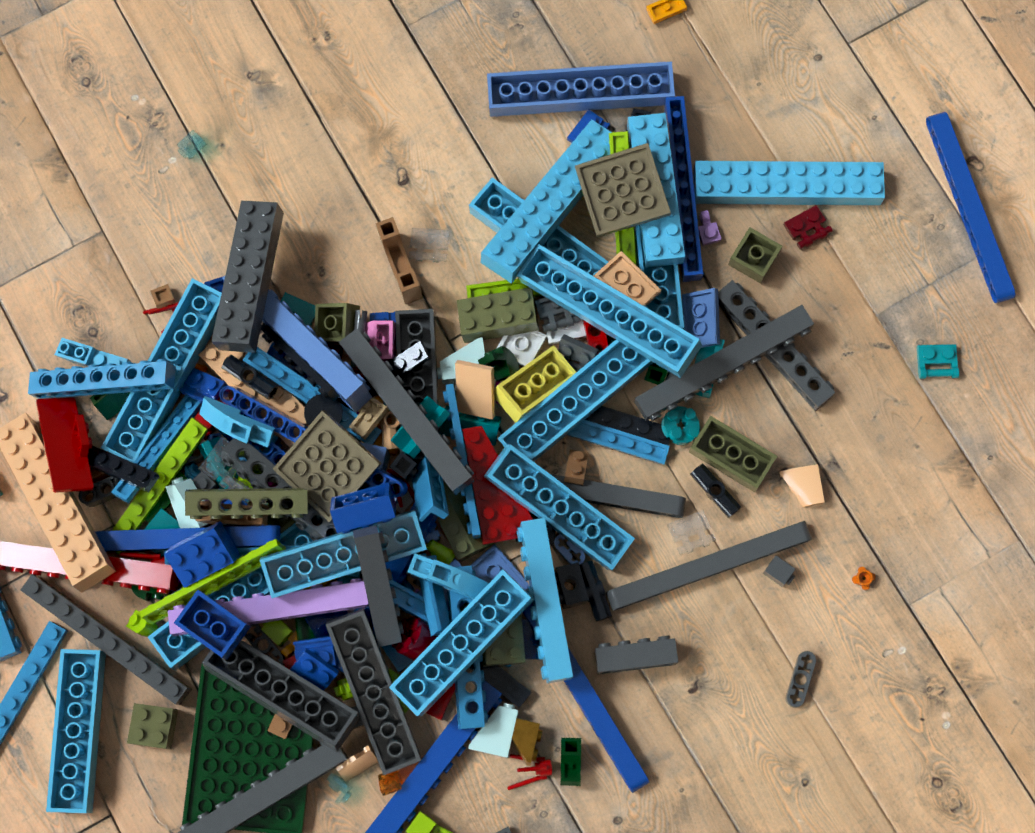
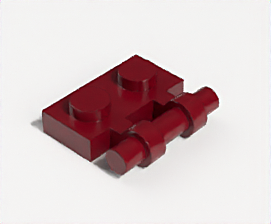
M817 205L787 220L783 224L793 240L798 237L801 238V241L797 243L799 249L808 248L813 245V242L818 239H824L829 233L833 232L830 225L825 228L821 226V224L826 222V219ZM812 229L816 231V233L810 236L806 234Z

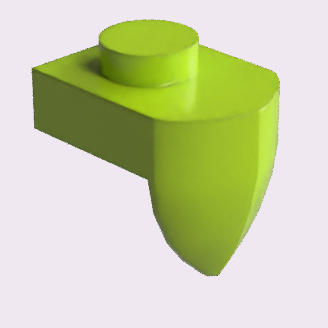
M138 610L134 611L126 625L127 628L145 637L150 636L158 629L157 623L151 625L142 619Z

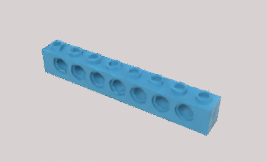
M158 359L157 362L140 361L136 364L123 362L122 365L107 363L105 366L88 365L86 368L72 366L71 369L57 367L55 370L38 369L37 372H30L28 394L37 399L174 389L176 366L169 363L168 360Z
M472 566L455 567L476 576ZM447 589L449 619L451 623L462 612L459 609L460 602H465L469 605L473 599ZM482 655L473 663V671L471 673L465 671L455 682L458 729L485 727V723L488 722L487 711L483 709V703L486 702L485 690H482L481 682H484V671L480 670V662L483 661ZM467 682H472L475 685L473 693L466 691L465 686ZM469 702H474L477 706L476 712L473 714L467 710Z

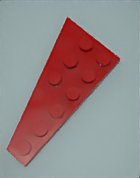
M477 426L462 429L468 466L474 473L472 475L474 482L471 484L482 544L517 539V528L520 527L521 522L533 519L526 508L483 477L498 457L483 427Z

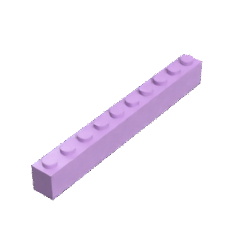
M362 578L352 579L347 584H343L342 581L332 582L331 586L323 587V584L311 586V589H300L275 598H271V595L264 596V593L253 594L252 598L247 599L244 596L233 597V601L225 602V599L215 600L248 625L369 607ZM185 605L174 606V610H168L170 635H186L188 633L174 624L185 608Z

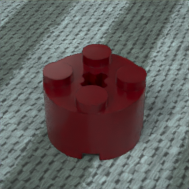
M404 618L401 620L404 634H401L402 642L392 644V647L398 653L415 661L439 635L431 636L429 624L420 618Z

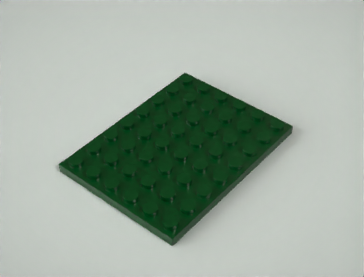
M201 664L182 825L190 821L193 824L199 820L197 817L206 811L209 813L216 810L215 806L224 800L226 802L234 799L233 795L241 790L246 792L251 789L250 785L259 779L262 781L269 778L268 774L275 769L280 771L286 767L285 764L294 758L299 760L304 757L303 753L313 746V737L294 725L287 739L268 732L267 730L275 713L206 671L203 664ZM308 785L234 830L262 833H303Z

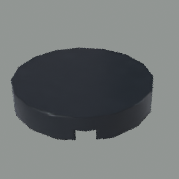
M319 394L313 396L307 402L304 408V418L308 426L322 410H325L339 424L341 423L343 409L337 399L333 401L329 396L324 398Z

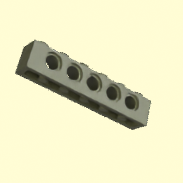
M307 488L186 489L185 516H190V519H202V516H210L211 519H221L223 515H231L233 519L243 518V515H251V518H263V515H271L272 518H283V514H291L293 518L304 517V514H308ZM266 498L271 499L273 502L272 507L264 508L261 504L262 500ZM204 499L210 500L212 507L210 509L202 508L201 501ZM229 499L232 502V507L224 509L221 506V501ZM250 499L253 505L251 508L246 509L242 507L241 501ZM283 499H291L293 505L290 508L283 507L281 503Z

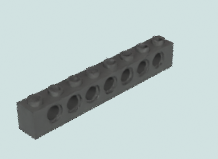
M732 280L718 291L719 306L746 335L754 332L758 327H763L771 322L768 314L757 307L756 301L744 293V288L739 283H735ZM739 299L742 304L739 306L734 305L732 300ZM752 313L754 315V319H747L745 317V314ZM794 343L786 347L783 344L778 347V351L770 356L768 354L765 355L815 411L835 394L833 385L829 381L825 382L821 377L820 371L808 363V358L802 352L799 353L795 349ZM790 355L793 361L787 362L783 356ZM796 369H803L806 375H798ZM809 383H816L818 390H812Z
M233 438L222 449V461L227 466H232L239 477L248 480L253 489L292 488L273 470L275 465L251 444H246ZM244 457L247 461L242 462L238 458ZM253 470H260L262 474H255ZM273 482L276 484V487H270L267 483ZM266 498L267 501L273 505L272 500ZM283 499L281 502L285 508H290L293 505L292 500ZM309 503L308 514H304V517L293 518L291 514H283L294 520L299 529L305 530L310 534V538L313 541L327 537V533L338 534L333 521L328 522ZM316 520L321 525L315 526L312 524L311 521Z

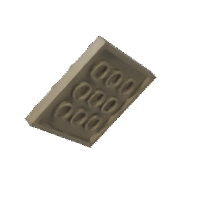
M648 143L575 165L597 238L671 215Z
M322 410L275 465L273 470L292 488H307L308 503L328 522H332L330 514L332 497L360 490L382 463L331 415Z

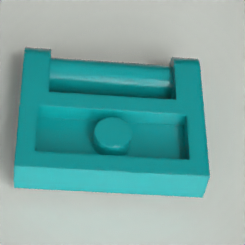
M956 344L918 345L916 347L919 379L949 376L951 378H959ZM925 365H950V369H926Z

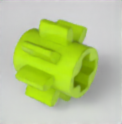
M344 678L337 681L338 687L334 688L336 697L341 696L342 701L354 698L347 679Z

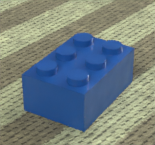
M387 482L332 497L330 514L336 532L350 533L355 528L371 527L373 523H386L396 517V502L390 483Z
M221 521L178 542L164 553L184 588L234 563L241 555Z
M200 590L196 591L174 622L175 625L226 660L251 627Z

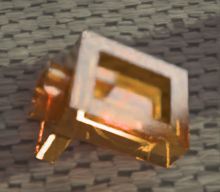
M398 770L383 775V773L378 775L380 791L383 796L402 789L403 780Z

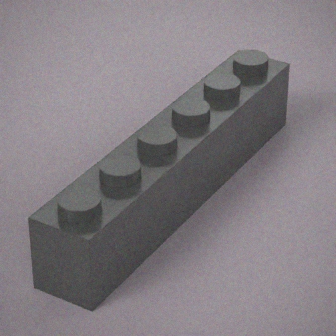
M376 525L353 530L378 647L402 642L401 634H404L402 622L398 623L397 621L400 611L398 604L394 605L393 599L396 598L394 586L390 587L389 581L393 580L390 568L386 569L385 562H389L387 551H382L381 544L385 543L382 531L378 532Z

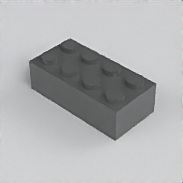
M670 635L660 636L657 638V641H650V638L638 639L637 643L633 644L630 643V640L620 641L617 646H611L610 643H602L594 650L597 675L672 666L678 663L675 638L670 639Z

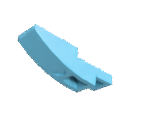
M61 338L54 354L57 357L83 367H88V365L105 366L107 363L122 365L123 362H131L126 358L65 338Z
M206 396L203 398L199 414L211 425L246 444L249 441H253L269 447L275 430L274 427L241 415L240 409Z
M414 553L407 572L472 599L489 584L458 568Z

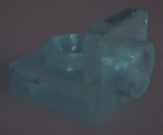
M331 773L326 779L330 782L328 786L337 793L339 790L342 792L335 802L337 804L341 802L346 803L352 795L350 790L353 787L335 773Z

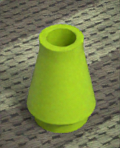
M434 539L430 540L426 545L431 555H436L437 560L449 565L455 557L452 553L453 550L436 542Z

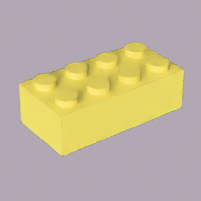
M553 345L497 385L494 390V396L516 423L572 377L576 371Z

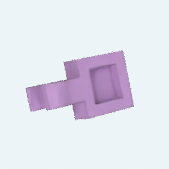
M708 210L700 212L699 217L702 226H699L698 229L702 246L720 242L721 236L717 223L710 222Z

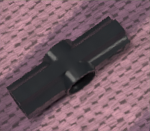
M233 355L228 356L224 360L221 368L243 382L247 387L268 400L276 394L278 385L258 373L253 367L246 365ZM249 374H254L252 380L246 381V377Z
M703 463L690 473L691 477L705 491L707 497L719 507L727 518H730L741 508L725 489L724 484L718 481ZM711 487H718L721 493L719 495L712 494Z
M593 561L581 563L579 566L594 619L598 622L612 617L605 597L604 586L598 578Z

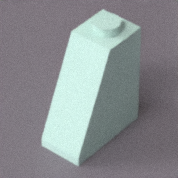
M483 337L477 338L440 361V368H437L438 379H442L443 384L456 383L455 363L457 360L479 364L478 359L484 357L485 354Z
M183 477L171 480L172 484L165 487L179 527L200 528L207 525V523L190 519V516H185L186 489H197L192 479L183 480Z
M504 703L503 706H498L488 719V722L485 723V727L481 728L469 744L468 749L508 758L518 715L515 705Z

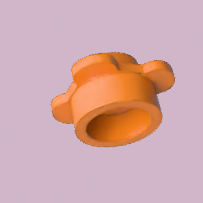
M859 567L857 575L852 577V582L859 584L863 590H868L870 583L875 580L876 576L874 573L866 570L865 567Z

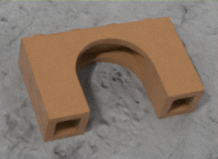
M391 217L375 223L405 305L422 299L423 296L414 269L411 268L394 218Z

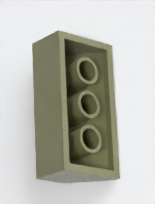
M443 481L449 515L445 519L439 516L437 519L457 559L462 562L496 543L483 545L481 538L473 539V534H468L467 523L470 522L469 515H465L463 506L464 503H467L466 496H462L461 492L455 496L446 482Z

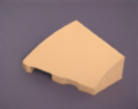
M818 464L779 472L780 477H783L789 489L796 495L802 507L817 506L824 503Z
M368 745L363 748V751L351 756L338 765L336 769L344 781L347 782L377 764L378 760L372 748Z

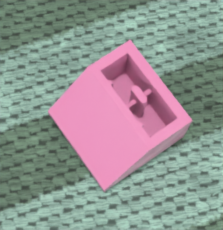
M394 321L366 322L365 333L371 339L369 344L372 348L376 346L382 353L380 357L382 361L385 362L387 360L389 362L395 358L396 323Z

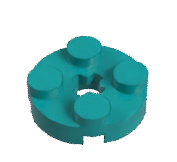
M678 406L676 409L665 414L661 427L664 435L673 440V443L686 445L699 435L700 423L696 412L692 408ZM679 422L684 424L683 430L677 426Z

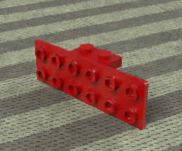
M75 398L36 399L53 492L93 490L94 485L87 457L89 449L92 448V439L88 437L89 425L88 422H85L84 415H78Z

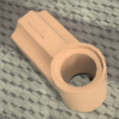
M388 411L378 423L381 427L382 444L387 449H397L398 447L391 442V439L399 430L400 422L391 411ZM388 415L392 419V423L390 425L387 423L386 420Z

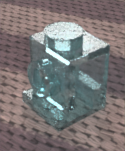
M192 130L177 144L179 147L177 151L184 158L192 159L207 143L195 130ZM190 142L194 143V149L188 148Z

